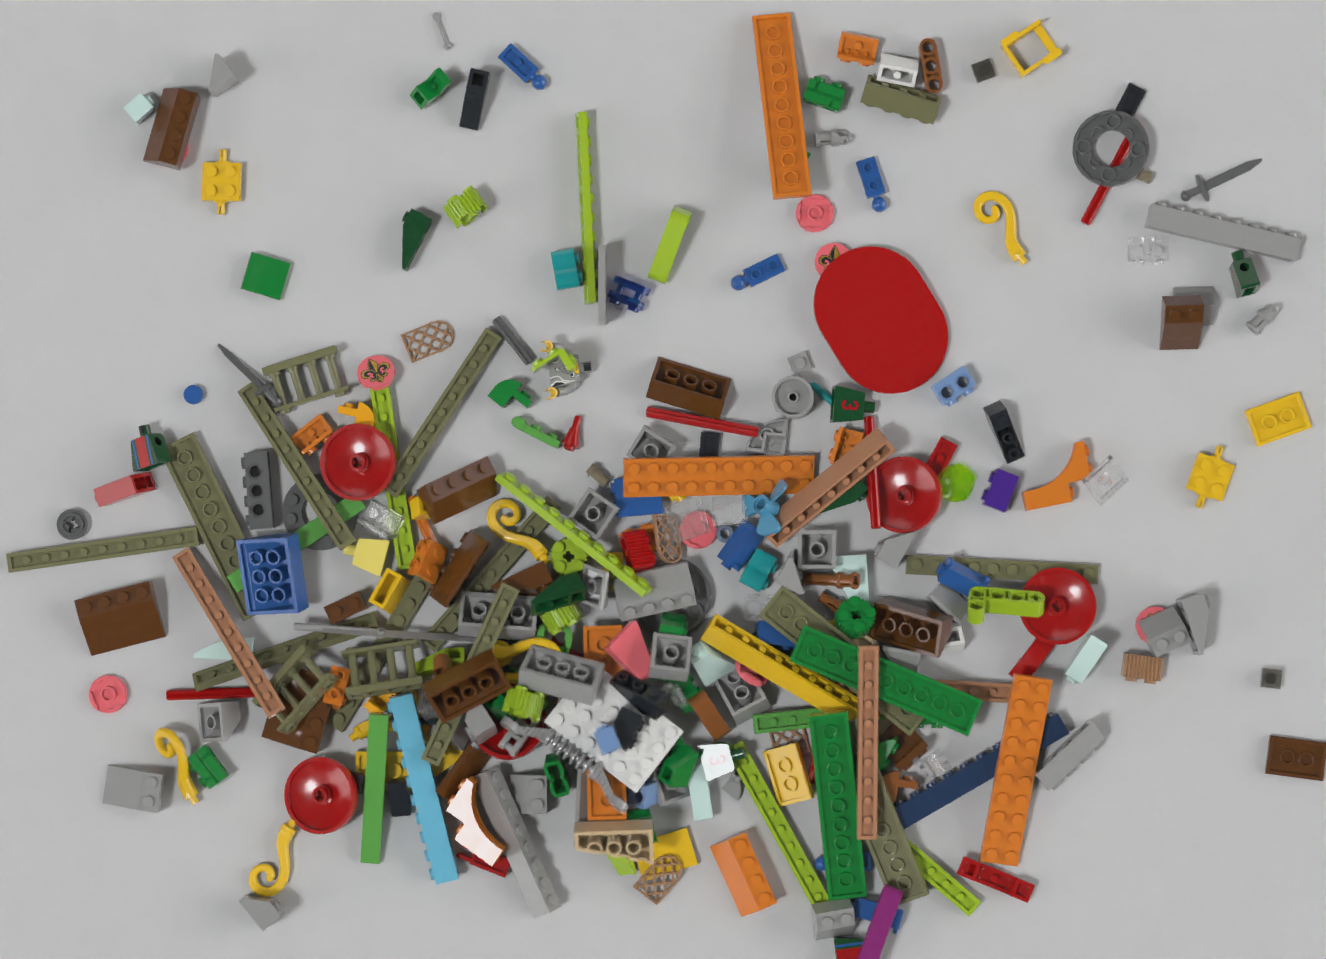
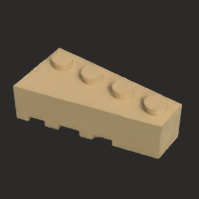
M652 819L575 822V850L599 855L603 853L615 858L619 856L629 858L631 861L638 862L640 860L654 865Z

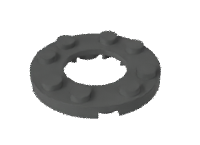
M1107 110L1090 116L1080 125L1073 139L1072 154L1076 167L1087 180L1099 186L1116 187L1132 181L1142 172L1149 158L1150 145L1144 127L1136 118L1122 111ZM1106 131L1120 132L1129 141V155L1122 164L1116 167L1102 166L1093 157V143L1100 134Z
M314 474L325 492L333 497L337 503L344 500V498L335 494L327 486L322 474ZM296 483L286 494L282 507L283 522L288 533H294L306 525L302 517V508L307 499ZM359 513L345 522L352 534L357 527ZM328 533L307 548L329 550L337 546Z
M661 559L656 561L653 568L666 566L670 564L665 563ZM680 559L677 563L683 562V561H687V560ZM687 561L697 605L688 606L684 612L679 614L685 615V622H688L687 631L696 627L705 617L710 606L711 592L703 572L693 563ZM662 613L640 617L650 628L659 632Z

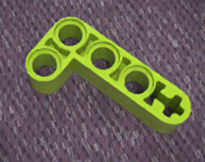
M678 206L673 207L647 278L666 284L693 212Z
M975 586L969 591L967 621L974 625L984 622L985 613L1040 617L1044 613L1045 596L1038 591Z

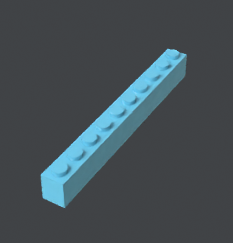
M413 691L390 696L387 707L389 713H393L394 716L392 727L394 732H398L399 739H396L398 750L403 752L404 757L401 758L403 769L407 768L408 776H406L408 788H412L413 794L410 795L412 805L417 807L418 813H415L417 825L421 824L422 827L420 838L422 843H426L427 850H424L426 861L431 863L432 868L429 869L431 880L435 879L436 885L459 879V873L440 797L435 792L437 785L432 765L421 759L426 748V742Z

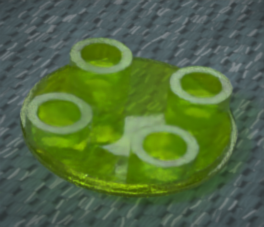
M951 464L945 467L938 476L942 487V497L948 501H965L973 489L974 475L964 465Z

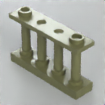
M335 345L261 368L263 375L269 376V379H272L277 397L282 398L281 406L274 408L276 413L280 412L281 415L292 412L291 408L335 395L337 398L347 394L346 391L350 390L348 385L342 387L334 362L335 355L339 354ZM324 359L327 362L335 387L334 390L323 391L315 365L317 360ZM304 364L309 368L317 394L308 398L305 397L297 372L299 370L298 366ZM285 370L291 375L298 401L287 404L279 379L280 372Z
M405 638L400 642L363 648L348 647L346 650L341 651L343 659H349L352 685L345 688L348 700L423 689L424 679L416 674L413 650L420 648L418 640ZM406 650L409 676L400 679L397 677L394 652ZM387 653L390 679L386 682L378 681L375 655ZM368 656L371 682L367 685L359 684L356 658Z
M301 644L270 680L277 695L281 693L294 708L288 717L282 711L275 715L281 722V725L276 729L278 732L287 735L293 732L297 724L321 697L334 686L338 679L336 675L324 674L311 660L312 656L316 653L312 647ZM304 665L320 680L313 688L299 674ZM292 679L307 694L300 703L287 689V685ZM255 697V698L252 700V702H253L256 706L261 707L260 703L258 702L257 698Z

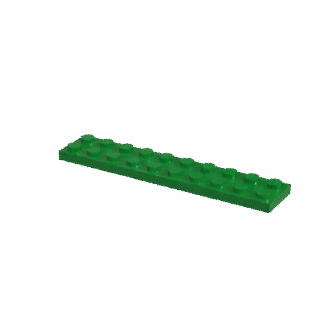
M804 625L789 661L858 690V647ZM879 657L878 699L965 736L969 735L983 700Z
M847 710L808 714L828 900L866 897L861 840H857V797Z

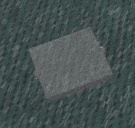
M745 495L712 497V510L710 512L712 514L713 528L746 524V511L748 508L746 507Z

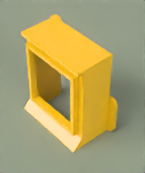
M1040 19L1021 32L1014 31L1001 40V50L1021 79L1042 64H1048L1062 54L1061 49L1055 46L1041 26ZM1034 30L1049 54L1024 70L1009 47Z

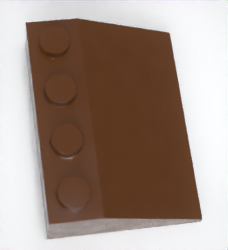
M471 530L469 533L465 532L460 539L462 543L460 548H455L449 558L452 560L449 565L445 564L440 570L439 574L442 576L438 582L436 581L435 584H431L428 589L431 591L429 596L445 608L451 606L491 544Z
M152 581L74 600L78 619L91 656L166 637Z
M302 668L299 671L300 676L311 688L320 681L311 670ZM294 679L287 685V689L299 703L307 695ZM280 693L278 696L286 708L282 712L288 717L294 708ZM322 696L289 735L276 730L281 725L280 720L276 716L270 719L267 717L261 737L317 754L331 704L323 703Z

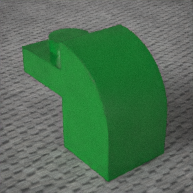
M439 67L433 71L427 80L415 87L410 97L422 110L449 89L451 81L447 74Z
M516 380L501 381L488 394V397L502 408L507 405L512 397L527 409L532 404L529 394L524 390L521 393L518 391L522 384Z

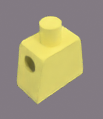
M358 538L357 545L350 544L344 548L343 554L353 556L352 565L377 576H382L391 541Z

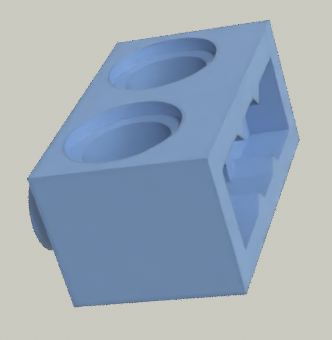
M962 366L930 388L942 406L947 404L950 407L958 401L957 397L961 394L967 396L974 391L972 387L976 383L965 366ZM964 377L967 380L965 388H961L957 384L958 378ZM945 387L951 390L949 398H944L941 394V390Z
M607 724L596 728L597 732H594V736L603 756L621 748L612 725L608 727Z
M647 779L637 793L626 786L627 804L638 806L639 809H648L650 806L657 804L658 782Z

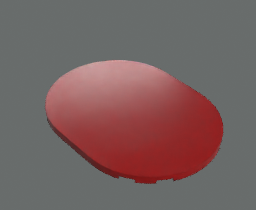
M866 246L841 254L825 268L814 291V316L822 336L849 377L859 385L883 394L907 392L927 382L939 369L945 357L948 345V327L943 311L913 264L899 253L890 249Z

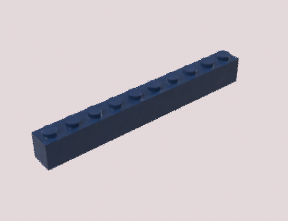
M1049 712L1046 714L1040 750L1070 734L1058 713L1053 714ZM1001 741L994 744L991 751L986 752L984 750L975 755L977 759L972 762L967 760L961 763L958 770L954 772L952 769L947 771L939 781L934 779L926 784L927 788L911 792L908 799L903 801L901 798L893 804L903 829L908 828L994 778Z

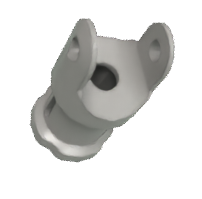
M831 129L830 132H818L816 130L815 146L816 148L822 145L836 147L848 144V132Z
M1267 304L1263 309H1259L1257 315L1245 325L1258 336L1260 334L1259 331L1273 320L1274 315L1278 312V307Z

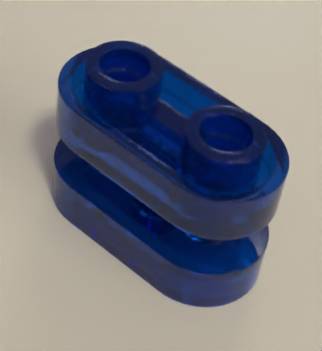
M615 275L613 283L618 286L616 291L609 290L607 295L610 298L609 302L618 306L621 303L628 306V310L638 313L639 310L643 311L645 303L640 300L642 296L648 297L651 289ZM625 288L635 292L633 298L623 294Z

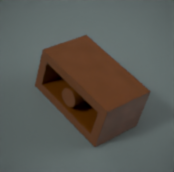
M361 591L350 594L324 607L331 625L368 609Z

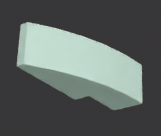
M255 637L244 638L250 650L254 653ZM222 641L201 649L193 656V658L233 660Z
M697 758L688 782L694 822L713 819L708 781L701 758Z

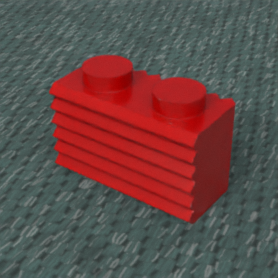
M645 529L622 533L619 541L627 566L631 567L634 573L652 569L656 563V556L651 551L650 536L645 533Z

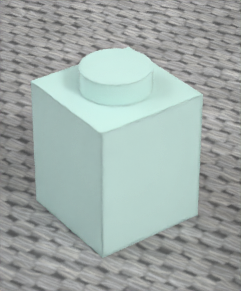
M139 93L123 107L138 124L156 110L152 106L155 102L148 94L144 97L142 93Z

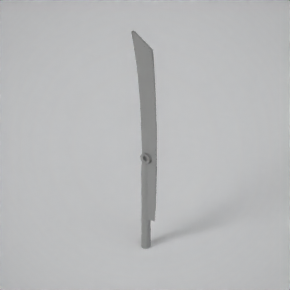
M294 623V630L375 636L379 639L390 637L475 642L477 638L448 633Z

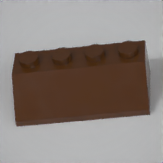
M180 88L163 89L144 154V162L180 171L201 100L198 93Z
M658 357L646 398L720 419L731 378Z
M488 456L416 490L433 525L496 496V472Z
M887 597L874 602L876 615L874 617V624L871 627L870 638L935 658L940 657L951 635L953 616Z
M491 648L422 684L426 698L443 724L512 688Z

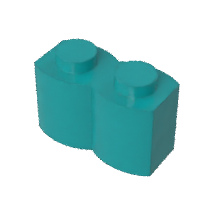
M573 248L551 252L557 291L580 287V282H583L581 271H577L576 264L580 263L578 252H574Z
M756 547L739 582L757 592H760L761 589L765 590L769 583L767 579L769 573H774L778 566L777 558Z

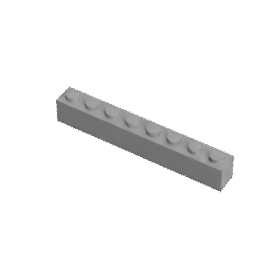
M1155 202V204L1149 205L1144 228L1292 263L1297 261L1302 240L1297 238V234L1286 232L1284 235L1278 233V230L1273 228L1263 230L1259 229V225L1251 223L1246 226L1242 225L1241 221L1235 219L1225 221L1218 215H1211V217L1203 216V212L1193 210L1192 213L1186 212L1185 208L1179 206L1169 208L1166 207V203Z
M499 766L473 776L478 780L476 790L500 843L507 847L504 851L534 919L561 907V903Z

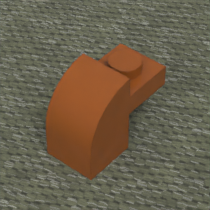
M899 770L889 771L882 776L893 802H896L898 787L917 790L918 782L914 781V777L903 775L901 779L899 778Z

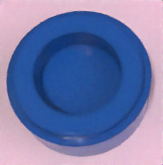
M196 385L188 386L183 394L185 401L193 405L200 403L204 396L202 389Z

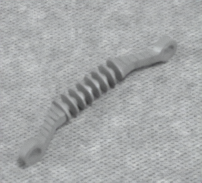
M507 716L501 719L500 724L509 732L535 737L544 746L551 743V751L558 748L557 755L564 752L562 759L565 760L571 757L569 764L571 765L576 761V769L583 766L581 773H585L588 770V778H592L600 784L608 803L613 808L623 814L627 811L629 806L623 800L614 796L601 763L597 762L593 765V757L586 760L587 752L581 756V748L574 751L575 744L573 743L571 746H568L569 739L562 742L563 735H559L556 738V730L518 726L517 723Z

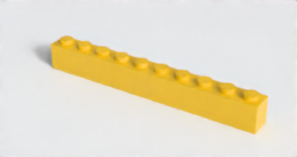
M716 613L706 626L700 640L823 712L847 710L848 720L858 717V697L814 671L790 662L789 656Z

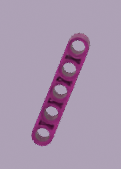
M884 884L857 959L880 958L903 894L902 890Z

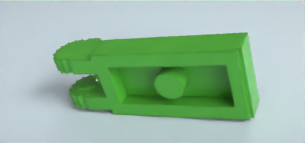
M518 416L512 419L511 424L513 427L559 449L561 442L558 441L559 437L551 432L546 435L541 432V427L533 423L531 426H528L526 420Z

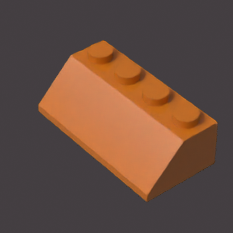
M745 831L710 846L741 917L761 911L777 903Z

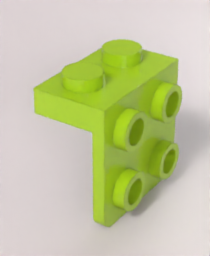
M556 347L548 353L549 357L546 359L539 358L534 361L531 371L535 374L560 357L571 373L576 370L575 364H577V361L571 352L567 354L563 347L561 349Z

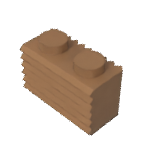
M1123 653L1121 676L1125 677V681L1136 682L1137 678L1144 679V683L1156 684V681H1161L1164 658Z

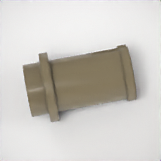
M1142 170L1135 179L1149 184L1153 172Z
M592 463L586 470L587 476H591L602 487L611 478L598 468V464Z

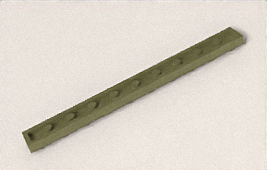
M485 328L396 463L394 477L384 491L395 498L399 496L502 339L500 336Z
M252 382L237 391L338 549L340 551L355 542L356 538L264 396L255 397L254 393L258 388Z
M548 496L544 498L547 505L560 511L561 507ZM533 511L514 533L536 538L548 522ZM506 542L464 591L488 593L492 588L491 585L495 584L526 548ZM461 594L427 633L452 634L458 627ZM421 639L434 653L445 642L444 640Z
M196 526L8 553L6 558L8 572L12 573L200 546Z
M906 555L905 574L937 576L936 569L941 562L943 563L947 557ZM948 557L990 579L1029 581L1035 574L1045 569L1066 568L1080 574L1089 584H1098L1099 565Z
M415 575L383 628L386 630L404 631L428 593L431 584ZM377 638L372 646L398 642L400 638ZM387 653L375 655L377 673H379L386 662ZM368 656L364 658L358 668L359 684L367 685L371 682ZM347 698L345 706L341 705L339 711L333 709L326 723L343 732L363 698L348 700Z
M504 582L501 583L466 661L490 648L493 650L518 596L519 589ZM462 715L445 724L440 719L438 720L421 759L439 767Z
M374 612L336 624L337 626L379 628ZM312 632L256 651L253 655L261 668L265 669L286 662L301 644L312 647L314 651H318L362 635ZM234 660L192 673L194 687L197 692L243 676Z

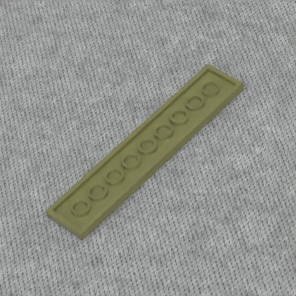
M192 432L167 445L172 462L166 465L242 620L246 621L256 615H247L244 590L237 593L227 576L240 568L236 540L245 539L246 537L195 433Z
M784 586L779 588L758 615L794 645L797 643L803 626L806 625L858 647L855 642ZM847 686L849 689H851L854 693L858 695V690ZM878 699V712L908 736H911L924 719Z
M855 717L848 721L857 797L858 717ZM878 768L877 840H866V843L883 884L903 891L899 903L901 905L929 895V890Z

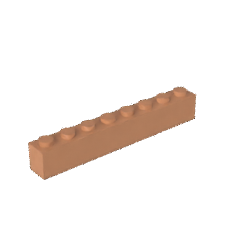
M876 428L779 507V512L775 517L781 525V530L766 537L776 548L779 547L896 451L884 434Z

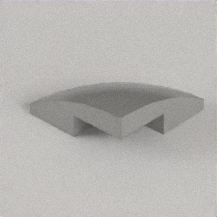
M776 419L765 423L766 427L758 432L757 437H750L745 448V452L754 455H786L789 419Z

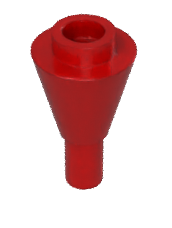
M575 415L572 427H570L561 442L565 450L574 451L579 449V427L582 420L580 416Z

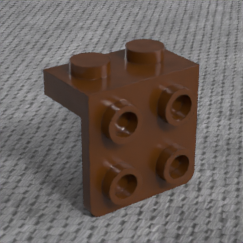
M892 724L878 737V740L895 735L899 737L896 742L899 746L894 754H889L888 759L899 771L903 769L906 771L914 764L912 762L913 759L917 756L921 758L928 751L926 747L929 745L915 730L911 736H908L896 725Z

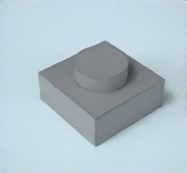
M805 351L787 358L794 376L812 369Z

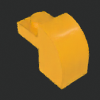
M359 402L358 409H355V405L344 403L343 406L338 405L337 413L355 417L354 424H366L375 427L374 413L366 404Z
M401 692L373 696L367 700L364 707L367 708L369 713L384 714L388 710L387 702L390 701V696L400 694Z

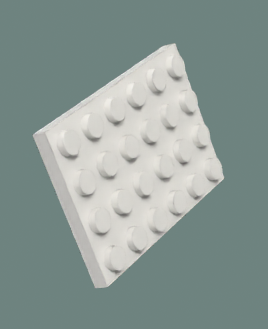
M604 670L599 692L593 706L562 698L544 723L556 730L560 735H563L565 739H569V742L574 743L575 747L581 748L583 753L587 752L588 757H593L596 763L600 762L605 770L637 793L684 731L663 715L656 721L640 713L609 683V680L613 677ZM622 706L642 715V720L645 723L641 731H636L633 737L637 740L632 750L628 748L625 752L621 747L603 756L594 736V732H597L596 728L607 724L608 727L612 725L619 741L614 722Z

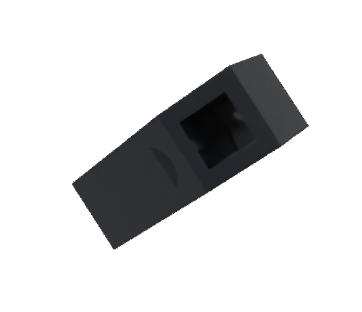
M474 68L470 69L459 127L478 131L490 81V72Z
M999 400L983 407L989 426L1006 463L1009 464L1025 457L1008 411L1003 403Z
M622 670L609 680V683L640 713L657 721L668 710L667 692Z

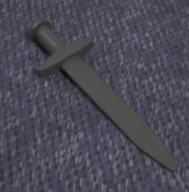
M1262 159L1244 162L1205 182L1201 180L1199 175H1195L1197 187L1186 192L1182 191L1180 197L1183 201H1189V198L1201 193L1205 201H1209L1208 190L1250 171L1262 162Z
M218 344L225 357L258 388L254 393L255 397L264 394L273 403L274 407L281 406L282 398H278L271 391L274 386L273 382L264 384L231 351Z

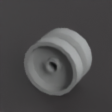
M787 376L775 385L772 392V402L776 411L782 417L796 420L805 417L812 410L814 392L811 385L805 379L798 376ZM795 394L797 399L795 401H791L789 399V396Z

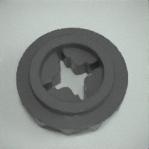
M69 509L58 517L57 530L62 537L76 540L87 531L88 521L79 510ZM75 518V523L78 524L80 528H73L70 532V526L67 525L65 521L72 522Z

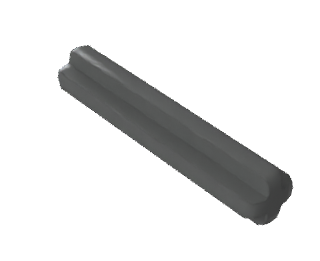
M500 316L492 321L495 327L524 364L529 365L534 360L505 321Z

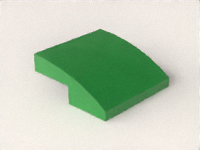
M251 252L240 289L280 300L291 263Z

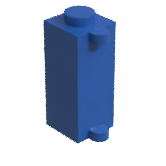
M743 519L717 555L722 560L721 565L728 570L733 568L739 572L764 536L759 535L756 532L757 528Z
M948 557L936 569L939 583L969 597V591L972 587H987L990 580L989 577L983 576Z
M858 897L857 900L854 899L852 905L854 907L855 922L857 917L871 921L877 901L864 897ZM900 908L897 909L891 928H893L892 933L894 934L899 929L904 912Z

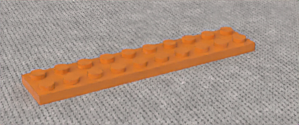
M790 12L752 16L773 200L812 196Z
M813 454L623 458V497L771 494L781 479L787 483V488L782 494H796L814 480Z
M622 625L583 626L584 658L605 663L604 670L612 677L620 670L623 671L617 662L603 649L622 630ZM603 768L614 796H617L627 804L626 785ZM587 770L588 820L627 819V811L623 814L608 803L600 784L592 778H588L589 771Z
M1013 674L979 860L981 862L1018 867L1034 774L1036 772L1053 682L1052 679Z

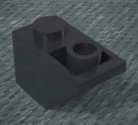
M622 706L614 726L622 750L626 752L628 748L632 750L637 740L633 737L636 731H641L645 721L642 720V715Z

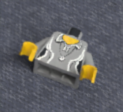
M549 340L541 341V343L546 344V349H540V351L547 352L548 357V353L556 347L559 349L563 347L567 354L571 352L577 361V364H575L576 370L571 373L560 357L548 365L550 388L545 389L544 392L549 391L551 396L546 399L550 400L555 397L568 395L578 387L579 382H581L582 373H592L591 361L579 362V355L576 354L575 350L564 344L553 343Z

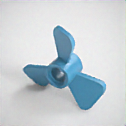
M783 479L779 480L770 497L762 494L756 498L751 495L742 496L743 514L747 517L757 513L760 514L756 532L761 536L775 534L781 530V525L775 517L779 512V503L775 500L787 488V483Z

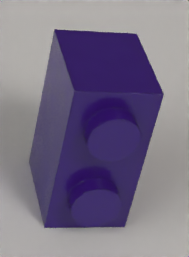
M998 468L995 472L991 471L988 482H990L988 490L984 489L981 500H983L982 505L1005 513L1019 477Z

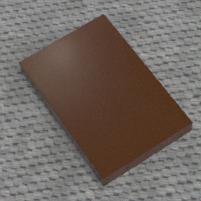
M1269 735L1265 774L1323 781L1326 761L1325 742Z
M469 744L435 792L447 799H450L453 794L457 795L460 790L458 786L464 778L467 780L469 777L479 774L491 757Z

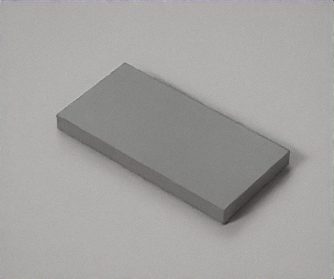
M598 245L599 325L607 324L605 245Z

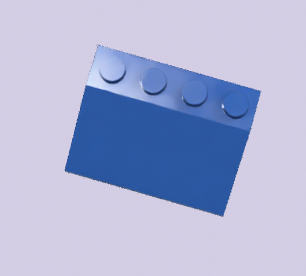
M298 532L236 540L247 615L300 613L309 608Z

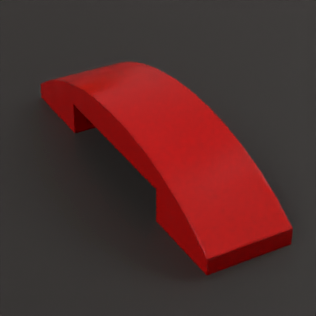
M1035 638L1008 674L1012 677L1014 673L1032 676L1055 645L1044 643Z
M963 856L956 873L1028 903L1035 886L1032 883Z

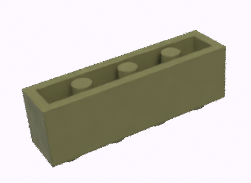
M868 74L860 102L868 107L880 108L887 113L893 112L900 114L904 118L919 120L923 124H934L942 97L912 87L878 81L876 76Z

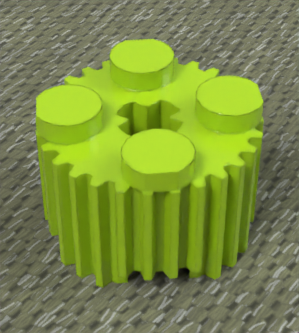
M472 185L462 191L463 194L459 197L455 194L447 200L448 203L443 207L456 228H460L461 224L463 226L469 225L479 215L480 211L484 213L488 209V206Z
M568 538L555 542L553 548H551L552 552L549 553L551 554L549 557L551 558L550 562L553 563L551 566L554 567V570L560 572L561 575L563 573L564 575L574 572L579 573V571H582L584 563L588 561L586 559L588 557L586 552ZM567 551L574 555V559H571V562H567V559L563 558Z
M577 604L539 614L543 624H545L552 636L562 631L566 626L569 627L583 618Z
M511 686L512 688L507 690L502 711L509 712L510 716L518 719H528L529 717L532 718V722H539L545 702V694L534 691V693L527 692V688L523 686Z

